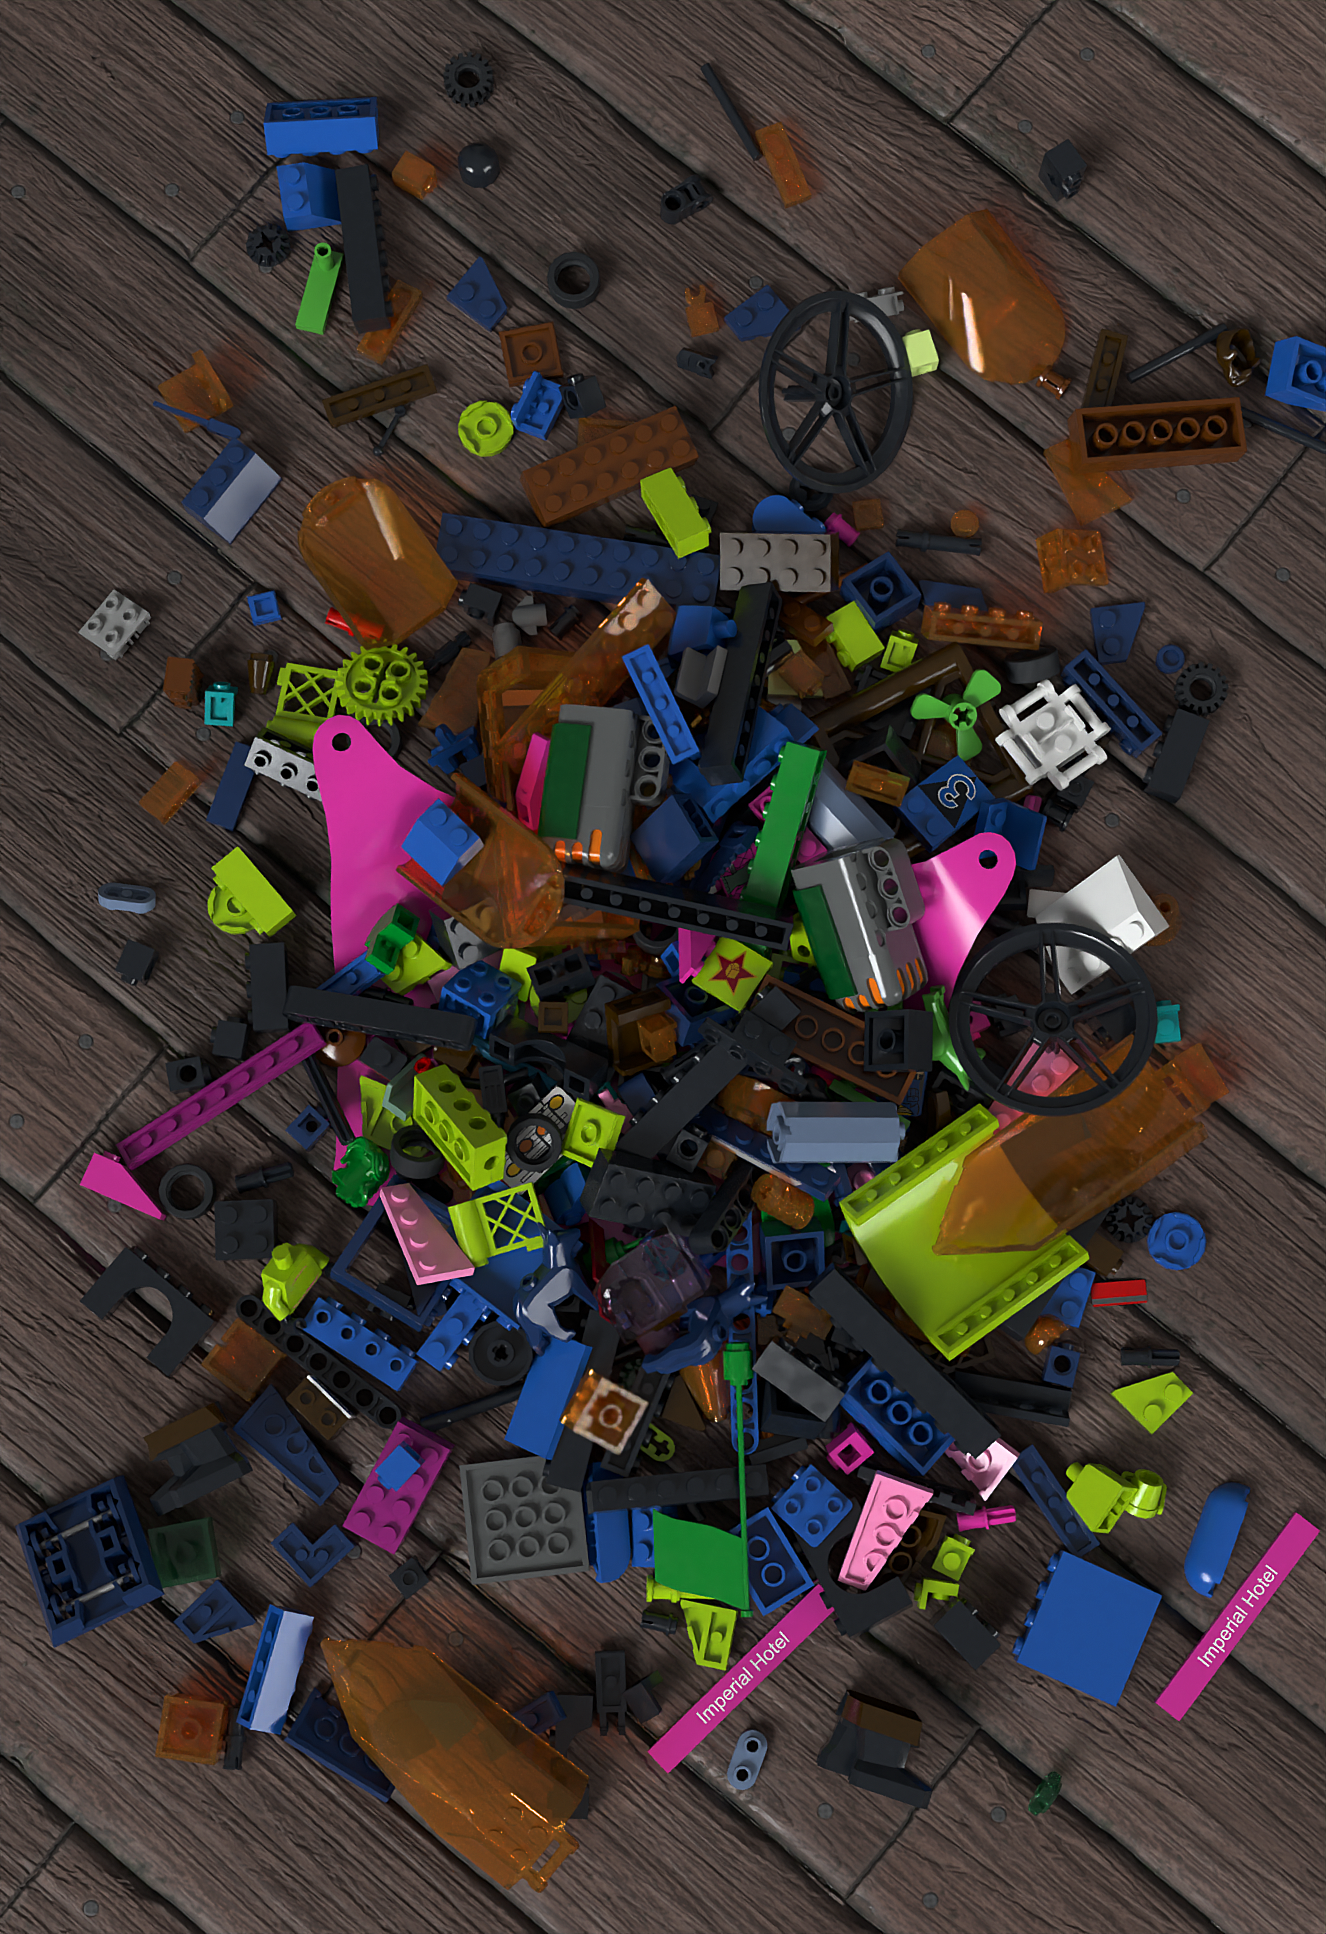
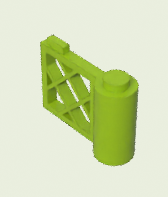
M287 663L286 668L280 667L277 685L282 687L276 715L273 721L268 720L266 728L313 749L316 731L327 719L335 716L338 702L336 681L334 682V687L324 694L316 683L324 677L337 678L338 671ZM292 672L304 674L309 681L295 689L290 682ZM313 686L320 696L306 704L299 693ZM295 696L303 706L295 712L284 711L285 702ZM324 701L329 708L327 718L315 716L310 709Z
M533 1182L448 1207L459 1247L475 1268L489 1264V1257L525 1246L528 1251L543 1247L541 1235L529 1238L520 1233L527 1218L536 1223L540 1222L546 1227ZM528 1190L531 1200L526 1212L511 1204L516 1193ZM511 1195L508 1201L501 1199V1197ZM496 1200L505 1205L498 1220L487 1215L484 1206L485 1202ZM532 1207L535 1213V1217L529 1214ZM508 1208L523 1215L516 1230L501 1223ZM489 1221L495 1224L493 1230L491 1229ZM500 1226L514 1235L508 1245L497 1248L494 1235ZM517 1236L524 1239L523 1241L514 1243Z

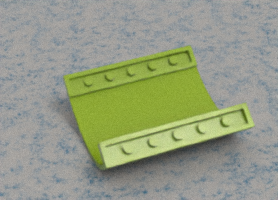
M980 1103L839 1202L852 1234L877 1276L911 1321L949 1361L1089 1260L1088 1252L1070 1235L1067 1236L1051 1220L1023 1185L993 1134V1131L1000 1127L998 1119Z

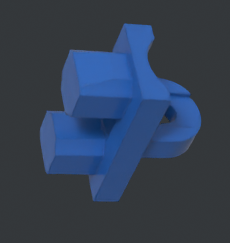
M440 724L436 727L435 732L440 745L431 750L432 757L428 758V763L431 767L438 765L445 774H449L456 770L460 764L454 754L461 751L467 761L479 756L482 749L475 739L478 731L472 725L459 734L454 735L446 724Z

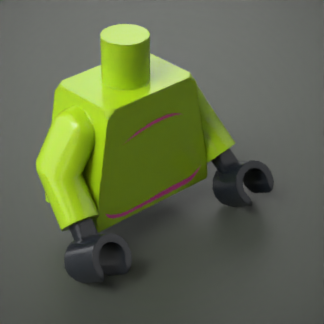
M284 1243L275 1247L272 1251V1259L261 1273L264 1287L263 1303L279 1321H284L283 1330L287 1335H300L296 1331L295 1326L300 1329L307 1327V1323L303 1318H292L290 1315L322 1275L321 1269H325L327 1278L334 1280L330 1277V1274L336 1262H329V1257L312 1245L297 1243L293 1246L289 1243Z

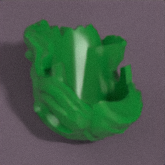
M360 1136L356 1137L355 1141L347 1146V1151L340 1160L342 1164L347 1162L345 1168H338L332 1171V1182L338 1186L336 1195L345 1200L346 1203H351L352 1207L357 1208L367 1205L369 1199L378 1191L380 1185L387 1181L390 1173V1163L387 1154L377 1144L366 1137Z

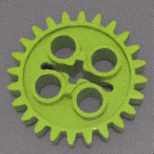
M373 642L371 643V650L367 651L365 647L360 646L361 654L358 655L355 652H351V661L343 659L344 668H338V677L335 678L337 697L340 698L341 706H346L347 714L350 715L355 712V717L358 721L366 717L367 725L373 719L377 720L378 726L382 725L383 720H387L390 725H393V718L397 717L401 722H404L403 714L407 713L413 716V707L421 708V700L427 698V670H424L423 661H417L416 653L409 655L407 647L398 651L397 643H394L390 649L387 648L386 642H383L381 648H377ZM387 665H389L388 669L386 670V680H384V678H385V669H386Z

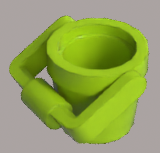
M1139 1469L1135 1474L1128 1471L1123 1472L1121 1477L1139 1488L1125 1510L1134 1516L1145 1519L1152 1518L1156 1514L1161 1515L1167 1486L1163 1483V1479L1158 1474L1145 1469Z

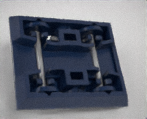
M124 1475L115 1477L15 1526L54 1648L165 1595ZM58 1543L60 1549H58L54 1544Z

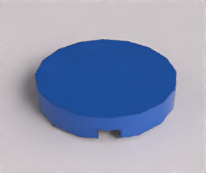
M1173 1212L1164 1214L1153 1222L1147 1236V1246L1149 1254L1156 1263L1165 1269L1177 1271L1189 1268L1200 1260L1205 1252L1206 1237L1201 1225L1195 1218L1185 1213Z

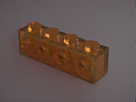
M934 602V606L925 605L921 634L928 640L1039 650L1043 622L1033 616L1031 611L1016 610V614L1006 613V609L989 607V611H980L978 606L963 604L961 609L951 608V604L945 602Z

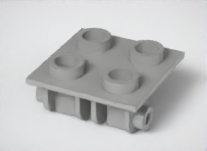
M113 589L78 633L107 652L116 661L119 657L122 658L129 648L126 644L127 642L131 645L134 644L130 638L132 636L137 639L139 638L136 631L141 634L145 627L150 624L151 616L149 612Z

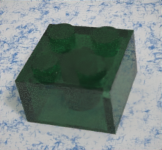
M212 1516L148 1529L152 1558L163 1588L217 1578L222 1575Z

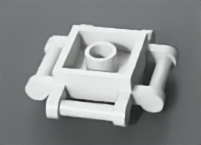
M1045 679L1037 684L1036 689L1012 705L1007 704L999 709L1002 719L1010 729L1000 734L995 741L1000 747L1004 746L1025 773V780L1029 785L1036 783L1041 778L1045 779L1048 777L1055 787L1062 791L1078 775L1094 764H1101L1107 760L1105 751L1095 741L1107 734L1111 728L1106 722L1102 723L1080 695L1081 690L1076 684L1058 696L1051 682ZM1042 697L1046 699L1048 704L1021 722L1016 716ZM1071 701L1092 727V732L1089 734L1086 732L1084 722L1070 705H1065L1066 703ZM1085 750L1089 754L1063 773L1058 771L1059 768Z

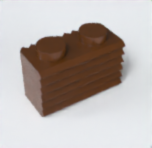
M168 657L163 690L171 702L175 703V707L191 709L192 705L198 706L200 704L198 700L201 698L199 694L202 693L200 691L202 688L201 683L203 682L201 678L204 675L193 659Z

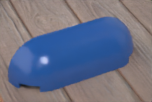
M602 1462L590 1463L587 1467L589 1472L587 1479H584L581 1491L589 1566L594 1567L597 1574L595 1578L597 1582L608 1583L618 1579L625 1572L630 1561L631 1548L628 1511L588 1515L585 1485L593 1481L623 1479L621 1475L600 1467Z
M1224 1483L1216 1487L1209 1494L1185 1558L1184 1572L1189 1585L1197 1593L1208 1598L1213 1596L1215 1584H1220L1248 1507V1502L1245 1499L1250 1492V1487L1241 1483Z

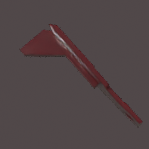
M589 1218V1222L571 1228H578L581 1232L579 1239L591 1246L592 1275L597 1285L611 1264L606 1261L604 1229ZM611 1266L597 1290V1298L605 1311L607 1310L614 1325H616L613 1305V1293H616L615 1268ZM598 1303L600 1316L612 1324Z

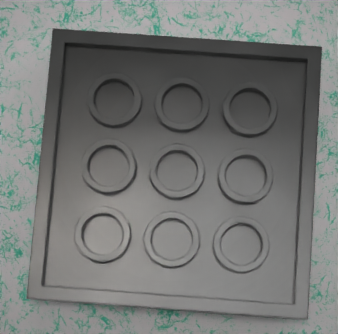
M534 1456L459 1465L472 1585L590 1571L581 1492L546 1484L547 1477L542 1476L546 1462L545 1458Z

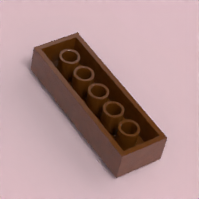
M1240 397L1075 409L1067 419L1074 474L1237 462L1247 452Z
M673 406L524 470L519 480L541 527L548 529L640 489L641 479L670 467L674 473L695 465L699 455L676 406Z
M766 974L758 992L766 985L771 988L776 983L801 1008V1012L781 1031L797 1042L791 1054L796 1053L803 1057L805 1062L886 1102H893L897 1107H900L917 1072L864 1071V1021ZM754 998L750 1008L758 1001L756 998Z

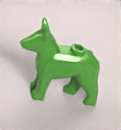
M931 986V993L922 995L925 1010L933 1012L932 1061L939 1060L955 1073L963 1087L968 1091L970 1078L960 1065L951 1042L949 1013L943 996L946 991L945 986ZM903 1001L894 1006H887V1010L904 1009ZM873 1008V1009H871V1010H869V1011H865V1012L879 1011V1010ZM975 1047L982 1060L986 1052L982 1048Z

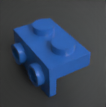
M534 370L531 377L527 378L523 385V394L519 402H516L511 410V420L516 429L547 441L564 406V401L558 388L562 385L543 379L540 372Z
M676 1506L654 1508L661 1513L679 1519ZM653 1508L632 1510V1567L655 1568Z

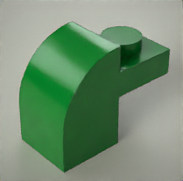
M399 903L395 904L378 920L368 935L364 944L368 947L365 960L386 975H389L395 969L400 950L415 938L420 918Z

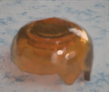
M1041 1315L1025 1336V1346L1031 1353L1038 1355L1043 1348L1048 1347L1069 1327L1055 1315Z

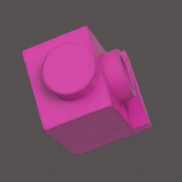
M852 1422L847 1425V1429L826 1445L828 1451L826 1458L836 1470L841 1467L847 1475L874 1453L870 1442ZM849 1444L851 1445L849 1450L843 1451L845 1447Z

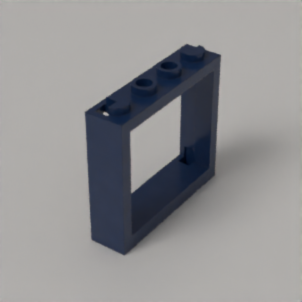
M394 1174L386 1187L409 1182L402 1180ZM410 1184L434 1216L450 1226L452 1221L448 1206ZM379 1196L331 1269L330 1277L420 1332L424 1325L430 1327L435 1320L438 1312L434 1309L440 1301L445 1303L454 1289L449 1285L452 1279L443 1280L439 1283L420 1315L416 1316L347 1273L386 1214L385 1207Z

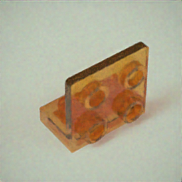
M200 349L191 354L195 362L194 365L158 385V389L168 406L210 420V418L213 419L234 406L227 391ZM174 415L184 433H188L200 426L197 423Z
M1057 528L1036 539L1044 593H1055L1070 585L1102 587L1108 585L1099 531Z

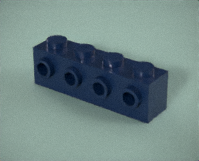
M1087 649L1064 667L1060 674L1063 678L1061 680L1063 685L1067 689L1074 684L1081 690L1080 695L1102 723L1106 722L1111 728L1108 734L1111 735L1113 733L1120 741V748L1127 755L1130 756L1132 754L1135 758H1138L1162 735L1157 726Z

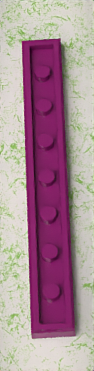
M303 1023L116 1144L128 1168L131 1170L136 1169L326 1046L327 1043L316 1025Z

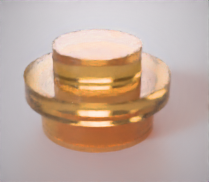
M961 510L953 515L950 525L956 536L972 537L978 530L979 520L973 512Z

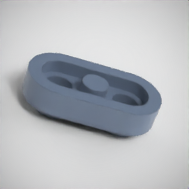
M106 883L98 889V902L109 910H124L144 914L155 907L156 894L154 890L148 887Z
M745 1730L737 1740L727 1769L728 1780L736 1789H748L753 1786L757 1779L767 1751L766 1738L759 1730ZM751 1740L758 1743V1748L755 1751L747 1749V1743ZM740 1769H745L748 1772V1776L744 1780H740L736 1776Z

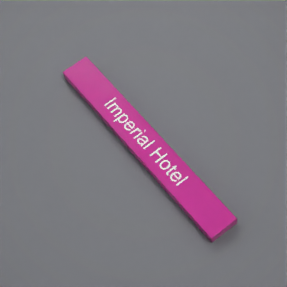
M1297 1512L1292 1514L1154 1702L1176 1720L1180 1721L1318 1535L1319 1529Z
M819 1583L647 1750L667 1773L683 1760L834 1611L833 1607L827 1610L819 1593L824 1590Z

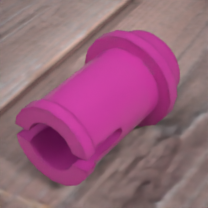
M832 513L824 523V526L827 528L826 531L839 532V539L848 547L860 535V532H857L842 519L841 514Z

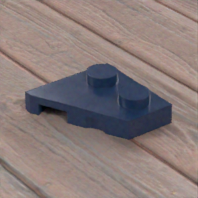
M217 1579L174 1623L193 1643H197L253 1625L258 1620L221 1580Z

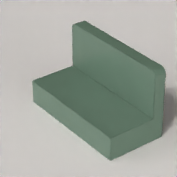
M422 1052L387 1084L382 1106L403 1121H406L413 1114L414 1075L419 1074L415 1071L414 1066L419 1059L426 1057Z

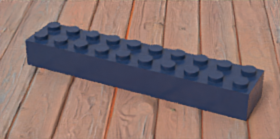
M442 513L433 569L437 577L675 613L676 603L715 606L720 577V555L693 552L678 559L674 550L668 547Z

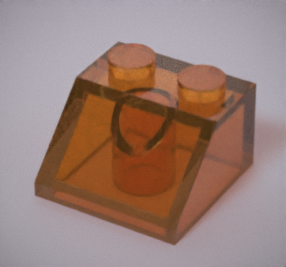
M588 1368L559 1421L572 1431L620 1455L646 1409L648 1402L607 1377Z

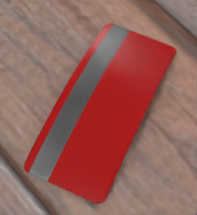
M1145 1280L1093 1283L1091 1286L1092 1306L1147 1303Z

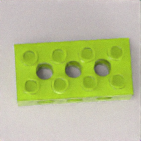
M446 1064L414 1075L413 1118L471 1190H477L503 1179L504 1165L506 1164V1133L493 1122L489 1112L486 1109H482L477 1103L474 1094L471 1091H467L462 1085L458 1075L452 1073Z

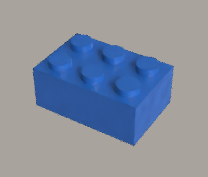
M767 1506L747 1517L749 1593L764 1617L814 1586V1583ZM741 1522L726 1531L741 1537Z

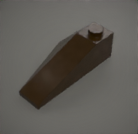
M925 1503L918 1517L904 1533L897 1547L890 1553L887 1561L867 1590L858 1588L857 1594L872 1591L897 1576L902 1584H904L912 1572H916L921 1566L920 1562L929 1550L932 1551L938 1543L946 1514Z

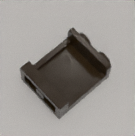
M653 987L604 1003L609 1064L622 1076L635 1075L639 1071L658 1067L665 1062L673 1060V1053L666 1047L663 1014V1011L671 1009V1000L659 988Z

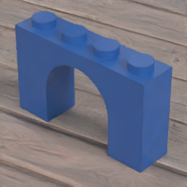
M758 706L755 729L743 782L711 786L704 775L700 773L699 767L687 758L674 765L670 764L667 784L676 794L691 793L703 815L710 822L714 823L778 762L781 747L783 745L786 746L787 741L795 740L785 725Z

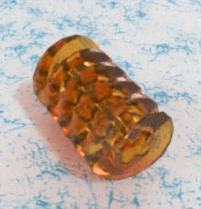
M765 1174L756 1181L752 1188L751 1198L757 1203L758 1208L783 1221V1223L790 1225L792 1228L802 1229L811 1220L815 1207L811 1195L787 1183L778 1176Z

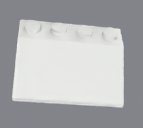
M1117 855L1035 916L1037 924L1067 923L1092 929L1109 937L1130 954L1170 927L1120 855ZM1046 946L1047 951H1048V954H1049L1050 959H1051V949H1050V946ZM1056 946L1059 978L1071 995L1111 969L1105 962L1089 953L1070 947Z

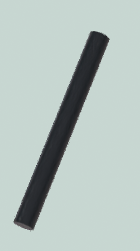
M710 63L704 64L700 68L751 158L753 161L759 160L763 154Z
M1221 323L1127 373L1126 377L1129 383L1132 384L1217 339L1221 332L1228 331L1227 326Z
M1241 406L1242 418L1326 455V442Z

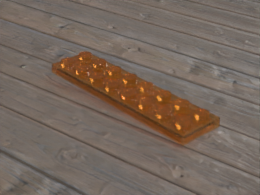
M641 578L492 748L519 777H521L533 733L538 732L549 739L551 738L552 725L558 723L560 705L573 704L602 707L630 675L622 656L649 644L652 650L675 624L677 613L648 579Z

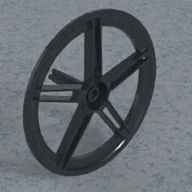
M827 291L814 294L795 305L775 328L762 360L758 393L762 425L768 443L777 460L793 478L810 489L839 494L858 490L877 479L897 455L904 441L912 411V372L906 348L896 327L888 316L870 300L847 291ZM831 312L824 374L783 353V349L790 337L804 322L818 314ZM850 316L861 322L875 337L885 356L888 368L850 378L847 377ZM779 359L813 377L812 381L809 382L779 363ZM776 370L799 384L788 385V388L782 389V394L785 395V402H815L789 443L785 440L780 429L775 409L774 386ZM885 374L890 375L888 380L856 389L855 382ZM891 385L888 419L878 443L870 453L852 409L851 402L855 396ZM819 416V418H818L817 421L814 423V425L812 426V428L810 429V431L807 433V431L809 430V428L811 427V425H812L813 422L815 421L816 417ZM831 416H833L855 464V467L839 473H826L816 470L801 460Z
M1067 923L1032 924L1014 929L992 940L979 950L963 969L954 987L949 1006V1032L952 1046L960 1065L968 1077L978 1088L995 1101L1019 1112L1037 1116L1060 1117L1080 1114L1098 1108L1119 1096L1135 1081L1147 1064L1157 1034L1158 1016L1154 992L1144 970L1126 949L1112 941L1109 937L1092 929ZM1044 946H1050L1054 993L1046 992ZM1056 946L1078 949L1097 957L1110 966L1125 984L1071 1003L1063 1002L1061 1000ZM1039 947L1041 1002L1038 1005L976 993L986 976L1001 962L1019 952ZM1128 991L1130 993L1081 1013L1080 1011L1081 1007ZM973 1000L1025 1012L1023 1016L974 1004ZM1133 1001L1136 1012L1134 1040L1127 1057L1112 1074L1074 1030V1025ZM971 1011L1030 1026L1033 1030L1002 1080L987 1068L976 1051L970 1032ZM1073 1041L1077 1042L1107 1077L1105 1081L1070 1046ZM1032 1044L1040 1046L1011 1086L1007 1085ZM1060 1046L1097 1084V1086L1087 1091L1062 1097L1037 1096L1017 1090L1044 1051L1048 1054L1053 1051L1057 1055L1060 1052Z

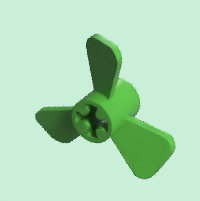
M977 669L972 674L963 696L960 694H950L941 701L927 693H922L915 698L910 713L915 719L943 717L956 729L957 755L963 761H966L979 754L982 749V743L972 728L977 719L975 708L998 695L1001 691V685L986 670ZM958 707L962 711L959 715L954 713Z

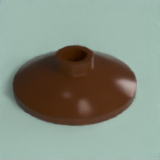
M316 1025L327 1043L326 1046L315 1052L318 1060L333 1067H343L353 1063L360 1057L366 1045L365 1033ZM334 1032L340 1035L337 1043L331 1041V1035Z

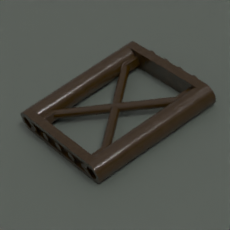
M954 641L809 717L819 728L811 736L815 747L827 750L825 757L827 761L851 785L838 768L840 759L832 744L841 739L855 742L867 736L868 734L850 728L934 684L932 696L941 701L943 700L947 684L957 678L965 691L972 674L977 669H972L962 648ZM991 698L975 709L1004 770L994 775L972 767L969 768L982 783L987 784L986 788L995 799L1004 798L1015 803L1034 793L1033 786L1029 785L1025 780V773L1004 746L1000 747L995 741L1000 734L1008 730V727L1003 720H998L994 712L997 709L996 704ZM937 718L925 719L916 749L909 748V750L921 765L925 764L940 769L950 760L926 753ZM913 788L903 792L901 794L900 799L904 797L907 793H909ZM979 813L951 836L976 824ZM895 814L891 829L896 833L894 838L904 844L909 859L925 851V847L908 828L903 829L904 823Z

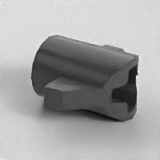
M533 595L525 596L512 612V618L516 626L529 636H537L536 627L547 625L545 603L534 604Z

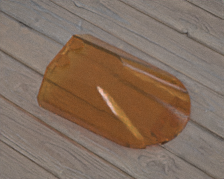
M988 209L965 215L923 245L899 271L898 278L963 362L978 376L991 382L998 381L1010 383V385L1022 384L1041 376L1049 364L1052 366L1057 360L1065 338V321L1062 310L1055 297Z
M355 476L347 477L327 485L310 500L302 513L304 518L300 531L297 533L300 553L357 640L366 650L399 644L445 611L458 585V581L399 497L388 485L374 478L357 479Z
M453 773L451 779L456 782V797L449 808L480 837L484 847L444 887L434 880L413 858L403 865H398L396 871L484 942L503 949H516L532 945L551 930L562 909L565 886L558 858L544 840L462 773Z

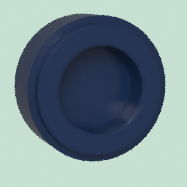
M1172 644L1163 646L1155 657L1157 668L1165 674L1177 673L1185 662V655L1182 649Z

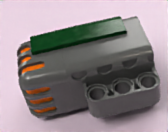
M573 704L560 705L558 723L552 725L537 839L542 842L541 850L543 856L558 869L561 868L562 861L567 864H577L619 874L626 870L630 854V835L633 831L635 805L657 806L663 802L667 789L670 757L661 739H652L651 737L652 732L656 728L650 716H640L635 714L634 711L618 708ZM653 756H660V763L654 768H649V759ZM649 785H656L654 795L645 797V788Z
M883 837L831 849L791 869L796 885L792 892L828 999L834 1000L839 1010L847 1014H854L858 1011L865 1012L873 1008L880 1009L885 1006H894L924 988L928 981V971L912 923L923 917L925 905L907 850L900 840L896 838L884 840Z

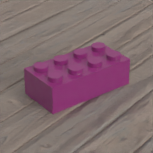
M402 1417L390 1435L350 1510L343 1527L395 1554L405 1540L455 1445L413 1421ZM405 1441L425 1462L396 1492L393 1488L387 1489L377 1479L379 1475L375 1470L401 1442Z

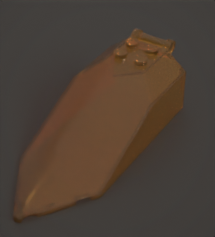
M1130 1034L1099 1057L1112 1074L1127 1057L1134 1040L1133 1034ZM1174 1059L1157 1071L1147 1061L1140 1075L1125 1091L1110 1102L1093 1110L1060 1117L1022 1114L965 1156L962 1174L958 1184L954 1186L939 1227V1236L936 1244L932 1246V1251L937 1256L1014 1251L1029 1252L1041 1249L1138 1190L1206 1140L1208 1134L1205 1125L1201 1121L1196 1123L1193 1118L1205 1112L1211 1104L1206 1098H1201L1179 1070L1180 1065ZM1094 1062L1089 1065L1103 1081L1107 1079ZM1082 1070L1047 1097L1078 1094L1097 1086V1084ZM1171 1077L1190 1101L1191 1107L1186 1110L1164 1083L1163 1080L1165 1078Z
M330 1636L325 1637L321 1641L320 1646L347 1719L351 1736L436 1834L507 1890L523 1878L534 1891L542 1893L548 1886L547 1881L567 1856L574 1854L580 1846L578 1841L566 1832L563 1827L582 1800L589 1781L588 1775L425 1646L413 1645L412 1648L395 1647L394 1643L349 1638L347 1641L331 1640ZM556 1840L560 1844L559 1848L539 1872L535 1871L532 1868L533 1864L551 1842Z

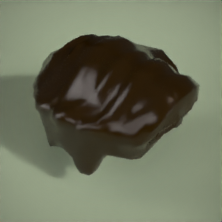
M1239 328L1223 331L1218 335L1216 341L1217 361L1222 367L1226 381L1232 387L1243 386L1249 382L1254 369L1261 363V359L1256 358V350L1248 329Z

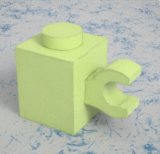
M916 329L906 333L902 337V341L907 351L912 377L937 370L939 359L930 331L925 330L921 332L920 329Z

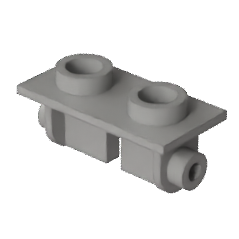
M894 286L878 289V295L868 296L867 292L856 293L873 302L887 316L898 315L899 311H904L903 300L897 299V295H902L903 291H895ZM850 316V321L854 320L855 323L859 322L858 320Z

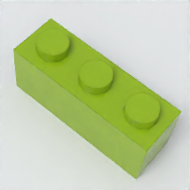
M670 467L640 480L641 497L678 559L709 546L710 524L706 517L701 518L698 513L699 509L694 497L687 495L686 486L681 476L676 477Z
M238 846L211 868L216 873V876L212 879L223 892L227 888L232 892L235 897L231 901L241 913L245 910L249 912L253 917L249 923L260 935L265 931L269 937L273 936L296 916L293 910Z

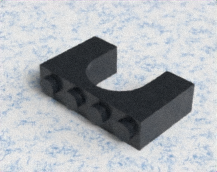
M136 1246L133 1250L132 1248L125 1247L80 1302L101 1320L107 1321L132 1292L146 1287L155 1288L162 1292L169 1300L172 1308V1323L166 1335L146 1358L168 1377H173L219 1323L213 1318L216 1312L205 1303L199 1306L191 1299L194 1294L182 1284L178 1287L169 1280L172 1275L160 1265L155 1269L149 1264L147 1260L150 1257Z
M855 1497L849 1499L853 1505L849 1513L817 1547L810 1546L795 1530H792L795 1538L791 1540L799 1556L805 1554L809 1562L805 1569L812 1582L819 1581L824 1591L819 1593L827 1610L833 1607L838 1618L833 1621L841 1636L847 1634L850 1640L913 1607V1603L898 1576L863 1594L846 1592L833 1582L829 1574L830 1557L840 1543L853 1536L862 1512Z

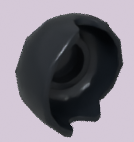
M477 142L463 147L459 152L457 165L461 179L465 184L473 188H485L495 182L500 173L498 156L492 147L484 142Z

